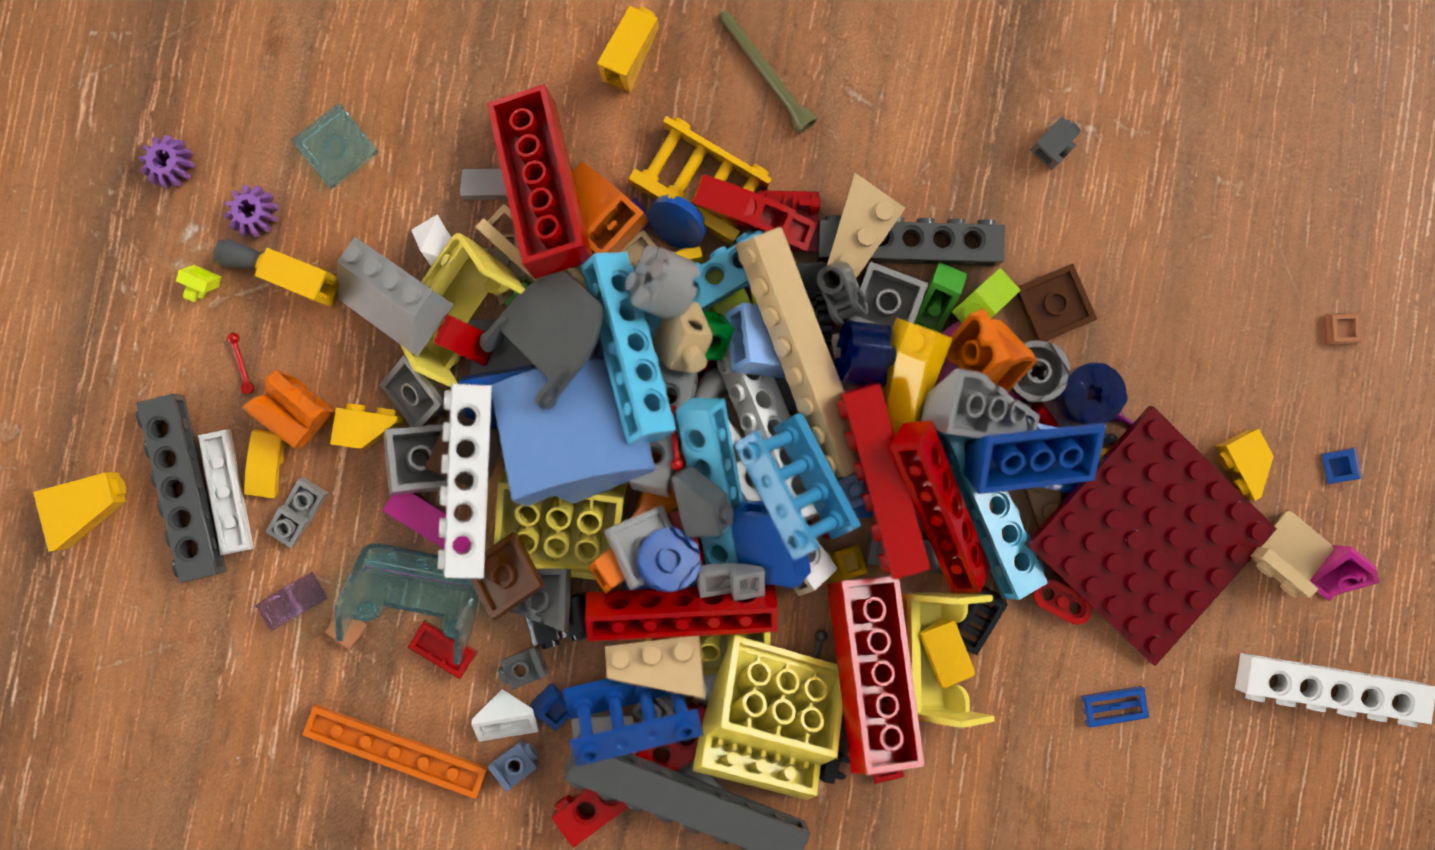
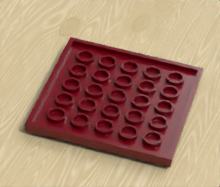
M1148 406L1099 460L1095 480L1080 482L1026 541L1025 545L1149 663L1156 666L1252 559L1250 555L1255 549L1262 547L1277 528L1155 407Z

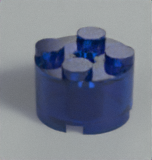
M849 321L842 325L837 340V347L841 348V358L835 357V369L840 382L862 386L878 383L882 388L885 387L888 366H893L896 361V347L891 346L892 328L890 325Z
M1088 363L1070 369L1066 388L1056 397V404L1061 414L1067 420L1079 425L1107 423L1119 415L1128 401L1122 377L1115 369L1105 363ZM1092 389L1094 392L1093 399L1088 400L1086 395Z

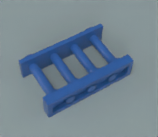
M608 678L563 689L570 720L578 718L581 737L570 740L577 766L703 736L698 710L688 711L685 697L682 694L677 695L649 687L644 688L611 681ZM671 695L675 714L656 719L653 699ZM640 703L644 722L625 726L622 707ZM609 710L612 730L593 734L591 714Z

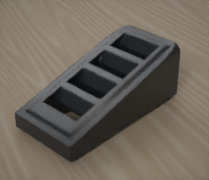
M983 586L981 593L973 594L992 595L993 601L990 603L994 604L993 608L982 602L968 604L967 617L964 621L957 624L966 650L975 655H978L1008 606L1006 599H1003L999 593ZM978 609L989 615L988 618L985 619L976 614V610ZM970 620L983 626L982 629L979 630L969 625ZM966 631L976 636L977 639L973 641L963 636L962 633Z

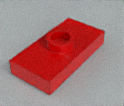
M427 620L422 622L407 647L458 679L463 677L478 652Z

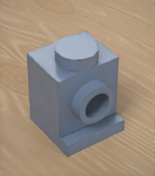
M521 739L492 760L488 768L505 792H507L537 769L540 764L537 759L540 756L531 743L526 744ZM512 760L520 763L521 767L519 770H514L510 762Z

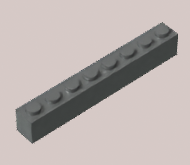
M571 751L564 766L565 780L576 789L585 790L587 788L593 790L605 800L614 801L616 799L622 801L632 810L637 812L646 810L655 814L661 821L667 823L675 821L683 824L690 832L696 834L704 832L711 835L719 843L728 844L730 842L740 846L742 850H803L811 834L806 822L802 819L631 753L577 766Z

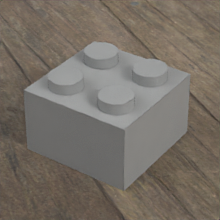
M869 262L859 285L868 304V313L864 316L858 314L846 320L845 324L888 339L896 317L914 324L928 283Z
M443 424L385 430L383 440L390 496L440 491L441 486H447V477L425 468L441 433Z

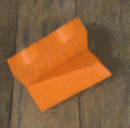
M985 308L971 313L951 335L953 339L946 354L948 361L952 364H957L959 369L985 374L996 386L1004 388L1007 391L1006 393L1037 362L1033 352L1001 320L990 319Z
M275 370L265 378L266 394L256 397L242 406V409L294 449H302L318 430L332 420L335 414L331 406L311 392L303 382L290 373Z

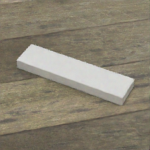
M226 429L197 435L220 555L254 549L232 432Z

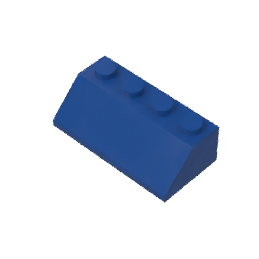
M1099 423L984 436L967 447L963 474L978 494L1093 481L1096 476L1106 425Z

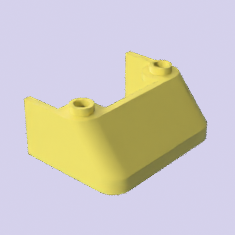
M457 233L450 238L421 281L451 302L454 306L448 314L465 323H468L488 293L497 296L510 288L522 294L525 290L509 267L461 233ZM438 328L418 356L400 345L414 371L451 387V384H458L450 369L458 363L461 355L434 343Z
M951 592L901 593L918 720L958 728L995 722L994 715L970 711L969 695L962 686L954 684L944 689L940 688L919 635L920 632L939 619L954 620L956 623L964 621L968 614V604L993 601L992 595Z

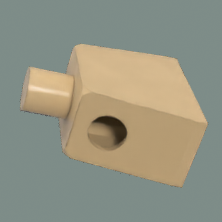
M692 302L689 309L681 317L673 316L670 321L662 318L652 341L658 358L671 370L695 373L704 369L707 364L705 354L712 341L713 334L700 304Z

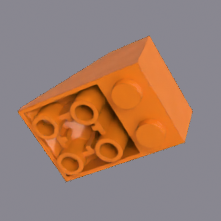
M582 161L572 173L592 253L621 252L649 221L645 213L628 197Z

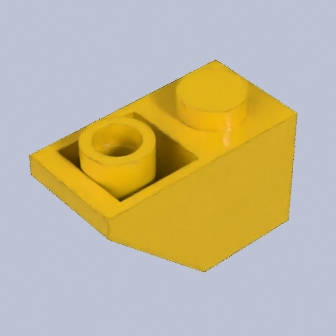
M347 403L346 409L336 408L330 444L370 449L383 439L386 429L398 428L403 424L404 418L395 416L396 410L377 407L376 413L365 412L364 405Z
M1247 429L1215 447L1219 452L1217 458L1220 465L1226 471H1229L1233 479L1232 485L1247 500L1256 501L1262 497L1274 456L1260 429Z

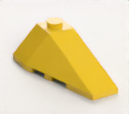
M897 317L885 346L882 393L894 437L902 423L921 421L926 395L935 386L953 339Z

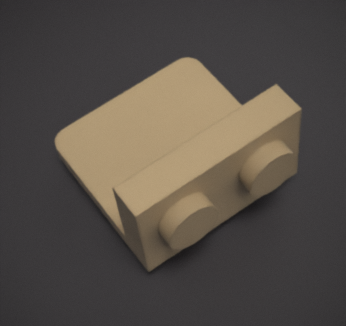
M1285 511L1273 524L1277 530L1262 547H1257L1250 556L1257 563L1256 567L1268 577H1274L1281 583L1280 587L1286 593L1295 598L1297 596L1311 598L1318 588L1310 582V579L1329 557L1334 548L1332 544L1291 511Z

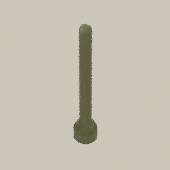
M722 11L719 15L720 21L791 113V125L798 134L808 130L816 123L818 118L811 109H806L805 106L801 107L730 12Z

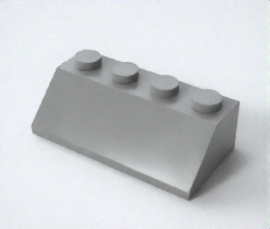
M356 237L353 238L337 261L338 299L416 356L420 354L454 306L451 302Z

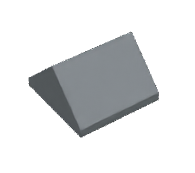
M403 355L379 384L410 427L426 426L448 410L444 409L445 392L436 380L414 371L406 355Z

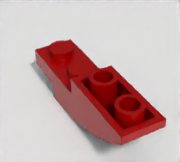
M702 174L691 202L695 206L741 227L751 228L755 231L761 230L762 234L782 227L788 245L801 252H807L817 226V222L795 213L796 210L705 174Z

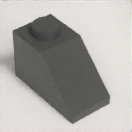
M684 466L671 477L686 537L720 536L733 524L734 513L732 506L728 502L727 493L693 466Z

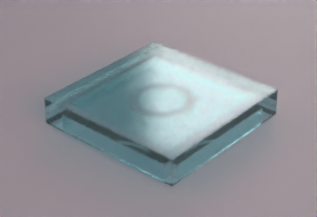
M340 103L292 139V142L330 189L336 187L379 153Z

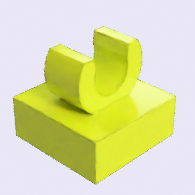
M192 265L178 271L176 282L186 285L183 298L196 302L197 297L204 299L206 292L219 288L222 276Z

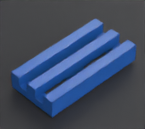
M1142 686L1081 695L1082 702L1084 703L1083 711L1086 715L1085 723L1088 728L1149 718L1145 689ZM1138 695L1139 698L1096 706L1091 704L1092 702ZM1140 706L1141 711L1094 718L1093 713Z

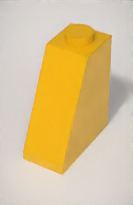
M629 6L597 63L602 81L629 93L631 92L659 29L658 18L655 17L654 12L641 6L638 9Z
M266 248L265 252L260 254L256 261V277L332 307L338 293L337 276L270 248Z
M105 472L33 492L48 552L69 549L126 502L124 495L126 494V485L119 476V472Z

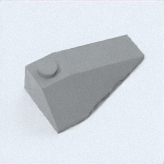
M956 368L926 395L921 421L932 420L935 430L943 433L983 438L988 435L1037 430L1040 415L1020 400L1012 398L1006 393L1007 391L1004 388L996 386L985 374Z

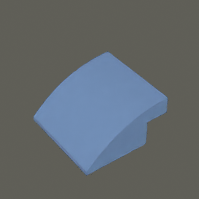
M604 356L589 358L556 399V404L551 409H542L535 403L537 394L549 380L539 369L530 370L490 385L492 386V399L513 502L527 507L554 495L574 504L655 471L649 442L631 445L627 443Z

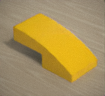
M254 429L251 433L245 470V495L274 499L279 494V466L284 462V440L271 431Z

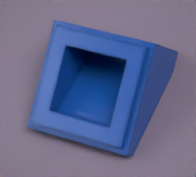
M1356 447L1321 454L1328 484L1362 478Z
M552 683L531 702L535 715L555 731L570 718L564 694Z

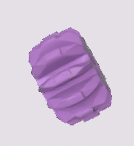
M165 135L163 140L152 137L153 146L142 145L147 154L138 157L139 161L145 164L140 169L142 174L149 176L148 180L154 185L160 184L165 189L170 188L171 184L176 187H182V177L191 179L187 169L196 167L193 162L189 161L194 154L191 150L185 149L186 145L180 139L174 141V138Z
M243 185L242 194L235 190L231 191L235 199L233 202L225 201V205L230 207L231 210L224 213L226 219L232 220L229 227L235 231L239 230L240 235L248 237L250 234L256 238L261 237V229L268 233L272 232L268 223L270 221L278 222V218L272 215V213L279 209L277 204L271 203L274 196L269 192L264 193L263 188L260 186H255L251 189V187ZM254 206L256 208L255 212L250 208ZM248 211H251L253 214L251 217L248 216Z

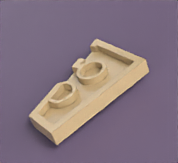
M699 636L605 646L607 678L609 680L706 700Z

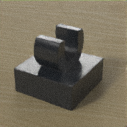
M838 751L836 759L821 765L819 779L831 784L835 783L836 778L839 780L845 779L846 775L838 771L841 762L850 763L849 758Z

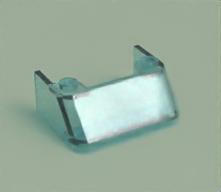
M380 543L369 544L361 550L335 604L336 640L343 641L352 619L372 621L381 615L384 607L443 618L441 623L443 634L455 639L454 664L460 665L473 629L479 596L470 578H444V569H438L437 554Z

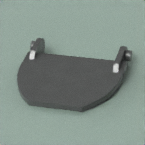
M567 272L553 273L533 282L525 288L522 294L519 293L489 330L480 336V346L485 352H492L507 337L549 379L537 394L535 403L542 409H551L555 406L559 395L589 359L599 337L603 305Z

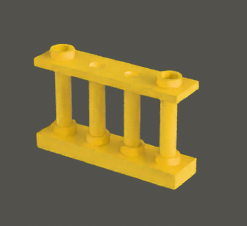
M668 116L665 117L663 123L664 129L670 133L650 166L642 172L634 168L628 178L631 186L654 200L662 195H669L667 198L672 199L676 196L684 198V190L702 160L708 154L722 163L714 178L726 181L731 171L735 170L748 178L743 188L755 192L758 185L768 190L772 180L768 177L769 172L761 166L753 164L751 167L689 130L691 126L678 117H675L673 120ZM681 138L696 148L674 185H669L667 188L658 182V175ZM695 206L705 219L703 222L704 228L707 226L708 232L733 246L736 239L740 236V231L736 229L738 225L722 217L719 219L710 212Z

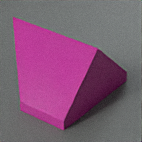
M1332 545L1334 550L1310 579V582L1318 588L1317 592L1328 601L1336 595L1380 583L1375 565L1352 547Z

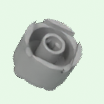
M649 245L643 250L641 260L635 271L627 276L625 289L630 291L631 302L636 308L670 321L673 316L679 318L684 315L691 306L698 289L693 286L694 276L699 278V269L696 263L662 247Z
M1033 340L1024 343L1037 359L1036 364L1032 368L1037 367L1040 372L1036 374L1037 377L1033 378L1030 374L1031 368L1011 391L1024 404L1041 403L1056 398L1065 390L1070 373V364L1066 354L1057 345L1046 341Z

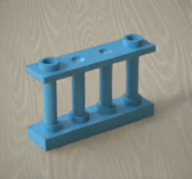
M802 412L775 426L774 429L777 433L775 436L764 440L759 430L734 444L793 560L818 549L819 546L815 538L828 532L833 540L861 526ZM783 446L792 463L779 469L770 451ZM795 475L800 477L807 491L797 497H793L785 480ZM813 503L821 521L809 527L800 509Z

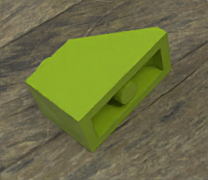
M1000 267L952 310V313L963 323L971 313L985 308L991 319L1021 289Z

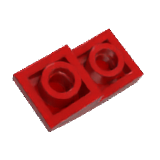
M449 314L446 315L443 323L438 328L434 343L483 366L486 365L492 353L485 352L480 346V336L484 331Z

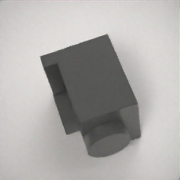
M1061 117L1030 150L1049 169L1053 170L1063 160L1062 158H1065L1076 146L1073 140L1079 135L1080 129L1073 121L1065 120Z
M539 645L505 657L501 660L502 667L498 668L503 684H510L512 690L545 678L550 673ZM516 665H523L526 668V673L524 675L517 674L515 670Z

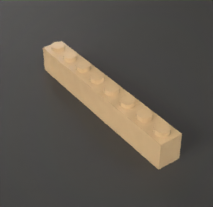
M782 227L735 244L740 262L750 283L751 291L755 296L763 322L767 327L774 350L784 371L785 379L794 397L799 413H803L836 478L846 477L854 473L853 463L857 462L855 451H849L844 433L848 432L849 429L846 419H840L836 407V402L840 401L839 393L844 392Z

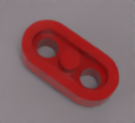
M1046 578L1048 583L1032 592L1033 601L1037 606L1069 623L1083 624L1092 615L1093 608L1074 590L1056 580ZM1046 588H1049L1052 592L1051 597L1048 599H1044L1042 596V592ZM1076 602L1079 607L1078 611L1071 613L1070 605Z

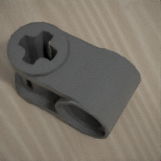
M838 261L820 270L817 276V283L827 304L829 315L836 325L844 324L845 319L855 315L864 316L868 313L866 298L859 288L850 265ZM831 271L837 272L840 276L839 285L831 280Z

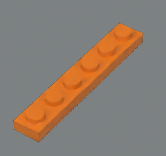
M317 704L312 707L302 736L477 799L488 771V767Z

